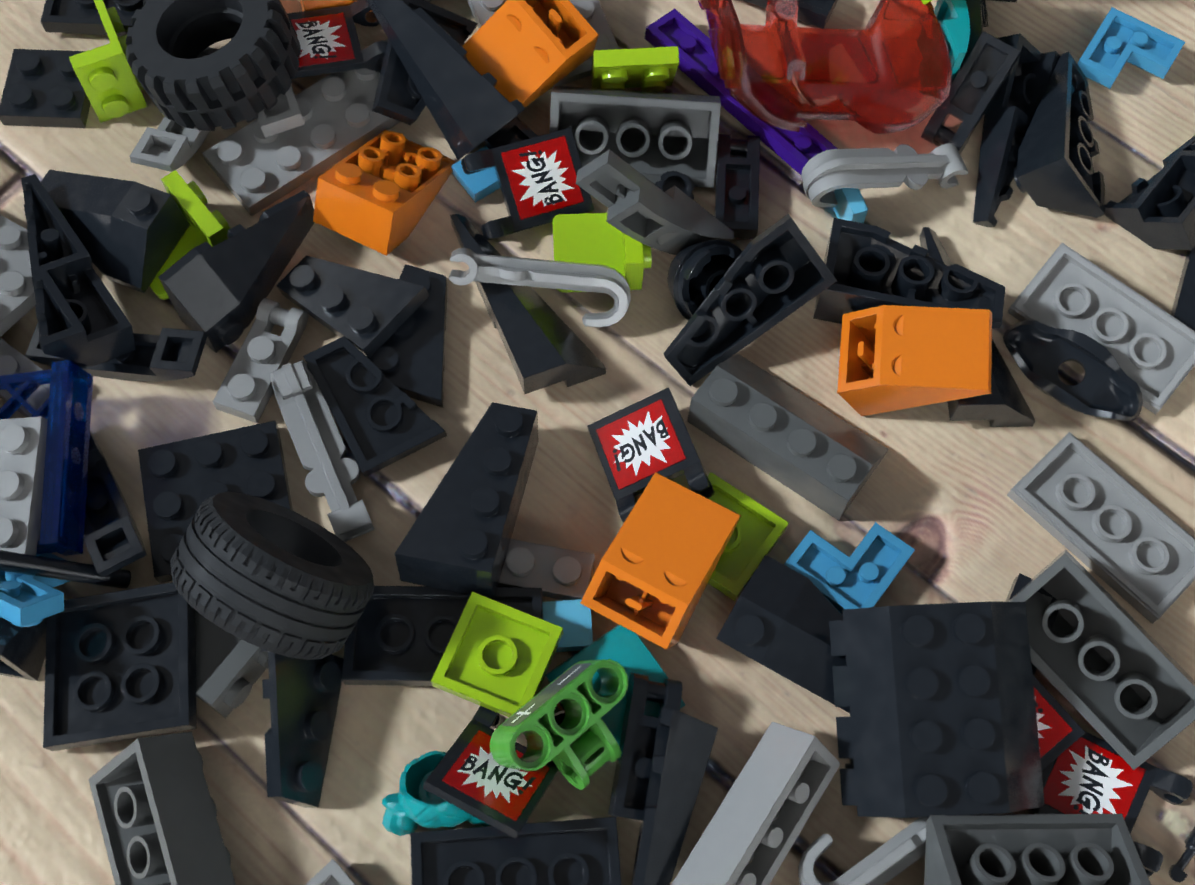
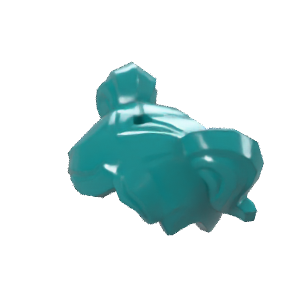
M432 751L413 759L410 764L405 766L404 771L401 773L399 793L389 794L382 800L383 806L386 807L382 824L388 832L399 836L414 832L419 824L426 828L455 827L468 820L473 825L480 824L483 827L491 825L423 789L425 781L445 756L446 752Z

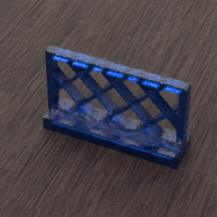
M70 360L52 362L51 369L0 376V390L6 389L12 395L0 408V419H9L23 405L32 414L31 417L42 416L48 420L40 540L37 544L36 554L53 552L64 556L83 554L93 376ZM50 384L49 398L37 410L27 399L40 385Z

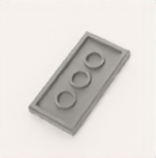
M1064 243L1060 244L1008 310V313L1019 321L1035 320L1050 327L1074 330L1102 344L1114 356L1121 369L1140 387L1143 399L1142 406L1155 415L1195 366L1194 330Z
M1070 432L1007 494L1010 499L1152 624L1165 613L1195 580V538Z

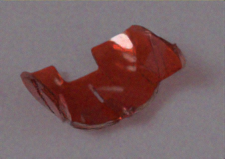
M698 0L701 10H704L708 21L710 41L720 79L723 80L725 88L730 91L732 98L769 126L800 132V127H807V122L802 119L850 120L857 122L875 134L894 133L906 130L922 122L950 95L952 69L948 46L931 1L924 5L921 0H881L865 29L857 30L797 27V0H768L765 25L740 24L732 0ZM793 73H794V77H795V80H796L798 89L795 87V85L793 84V81H792Z

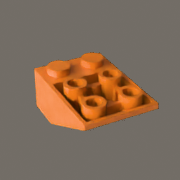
M507 0L462 47L467 51L466 58L478 73L484 75L489 72L497 80L494 88L509 102L516 99L519 100L526 108L593 56V50H595L599 34L569 0Z
M385 129L318 177L313 222L387 256L410 236L451 175V165L457 161L442 155L440 151L434 148L424 147L410 141L399 132Z
M881 305L843 314L837 393L861 416L991 394L992 312L990 309Z
M655 472L601 559L580 604L666 650L677 645L741 515Z

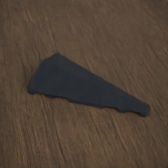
M367 0L457 160L472 151L525 110V107L519 100L516 99L509 102L494 88L497 80L489 72L484 75L478 73L466 58L467 51L421 7L412 10L403 0Z
M1021 34L997 38L1020 50L1021 55L984 113L973 223L985 227L996 226L998 221L994 215L1001 201L1009 200L1013 193L1010 184L1014 178V170L1017 169L1019 147L1061 56L1057 51L1041 53Z
M1195 136L1163 160L1164 168L1148 181L1144 178H1139L1132 183V193L1119 203L1110 200L1105 204L1106 217L1153 249L1193 250L1195 246Z
M36 174L21 178L32 282L36 301L35 309L39 328V343L43 353L95 366L136 350L132 325L93 269L91 256Z
M459 214L450 215L451 224L461 248L471 249L476 254L502 256L465 216ZM476 282L493 326L499 331L524 394L562 381L565 382L566 387H570L606 374L604 364L532 287Z
M923 227L919 238L921 247L929 250L927 256L947 266L953 265L936 232L929 227ZM992 339L991 394L947 401L950 421L989 420L990 427H1032L1035 423V418Z
M662 707L658 718L645 811L639 829L631 885H670L717 735V727L676 709Z

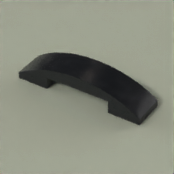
M37 322L25 356L29 360L91 376L129 381H172L195 376L206 343L207 334L204 331L162 328L160 335L133 333L136 350L101 364L90 366L44 354L39 343Z
M79 417L52 430L50 433L48 458L53 470L62 481L85 535L83 540L98 575L103 578L147 556L142 538L126 500L84 417Z

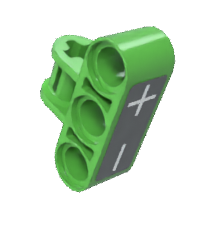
M611 659L581 660L573 664L496 728L490 740V752L493 759L503 767L525 771L538 770L552 760L570 784L580 790L586 788L590 784L589 777L607 761L615 762L621 757L620 747L601 717L626 695L628 676L625 669L619 662ZM596 671L601 678V687L597 694L592 687V678ZM559 702L563 704L565 709V716L560 725L556 723L554 718L555 707ZM523 733L527 740V749L525 754L519 758L515 751V743L518 736Z

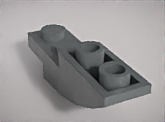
M610 149L580 168L577 172L576 184L608 207L606 222L642 244L659 251L677 255L681 250L693 244L710 240L730 241L734 239V231L679 188L673 186L664 192Z

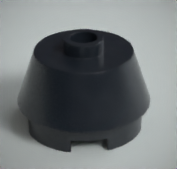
M710 240L690 245L675 256L668 271V287L679 312L685 319L690 320L742 253L738 246L725 240Z

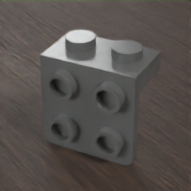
M195 610L196 696L224 718H227L233 709L245 701L252 690V686L264 671L269 668L268 651L261 652L260 647L247 643L226 632Z

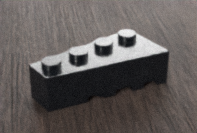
M491 403L396 550L395 558L401 581L468 595L474 592L494 600L539 441L537 410Z

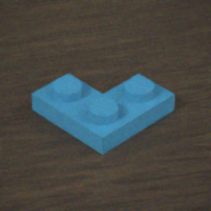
M1112 7L1077 65L1085 77L1109 89L1126 62L1164 79L1185 41Z
M875 522L850 557L810 530L784 565L809 578L843 615L842 610L874 607L915 549Z
M43 549L37 550L36 556L65 560ZM0 571V617L19 627H30L41 623L44 618L64 611V593L53 587L70 581Z

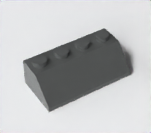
M555 85L551 91L549 133L571 127L582 167L610 149L654 184L661 180L662 174L668 171H677L689 176L693 181L694 187L714 188L721 101L719 96Z
M736 354L718 364L691 398L687 422L838 521L888 451V448L740 354Z
M1066 549L1008 601L1026 602L1031 662L1133 770L1195 721V681ZM1042 587L1057 600L1051 602V597L1043 595L1037 591ZM1059 609L1051 628L1048 617L1054 610Z
M192 731L137 738L88 779L115 885H236L231 870L230 853L223 842L217 821L216 805L209 793L203 772L202 756L196 748Z
M1122 814L930 815L927 819L924 885H1151Z

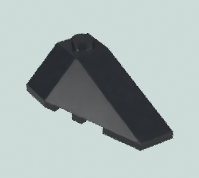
M837 218L833 219L824 263L837 281L817 295L814 319L842 324V316L845 313L881 305L990 309L992 312V329H1000L1003 318L1005 286L958 264L947 266L927 256L929 250L916 244L913 248H909L890 239L891 232L878 226Z

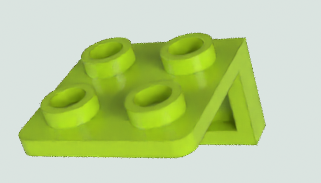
M94 0L110 43L70 56L69 59L100 123L148 106L141 91L144 88L132 72V68L127 61V34L120 37L118 33L125 31L115 6L107 9L103 0Z
M176 170L163 177L161 181L167 193L171 194L190 226L149 286L156 296L162 300L169 299V296L159 276L200 244L208 242L213 247L228 239V230L231 229L226 219L217 209L210 212L205 206L208 201L199 186L194 181L187 184Z
M607 213L559 214L553 218L554 261L597 264L615 268L625 277L630 290H642L644 268H651L652 266L650 246L640 243L606 222ZM557 289L559 292H562V293L586 292V291H574V290Z

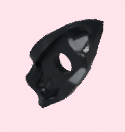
M1035 320L1018 322L1005 331L1003 341L1012 358L1024 375L1043 393L1053 397L1059 403L1074 411L1095 417L1132 421L1139 416L1143 404L1140 387L1121 369L1114 356L1096 340L1074 330L1050 327ZM1066 361L1078 362L1085 372L1083 381L1073 386L1064 384L1058 377L1059 366Z

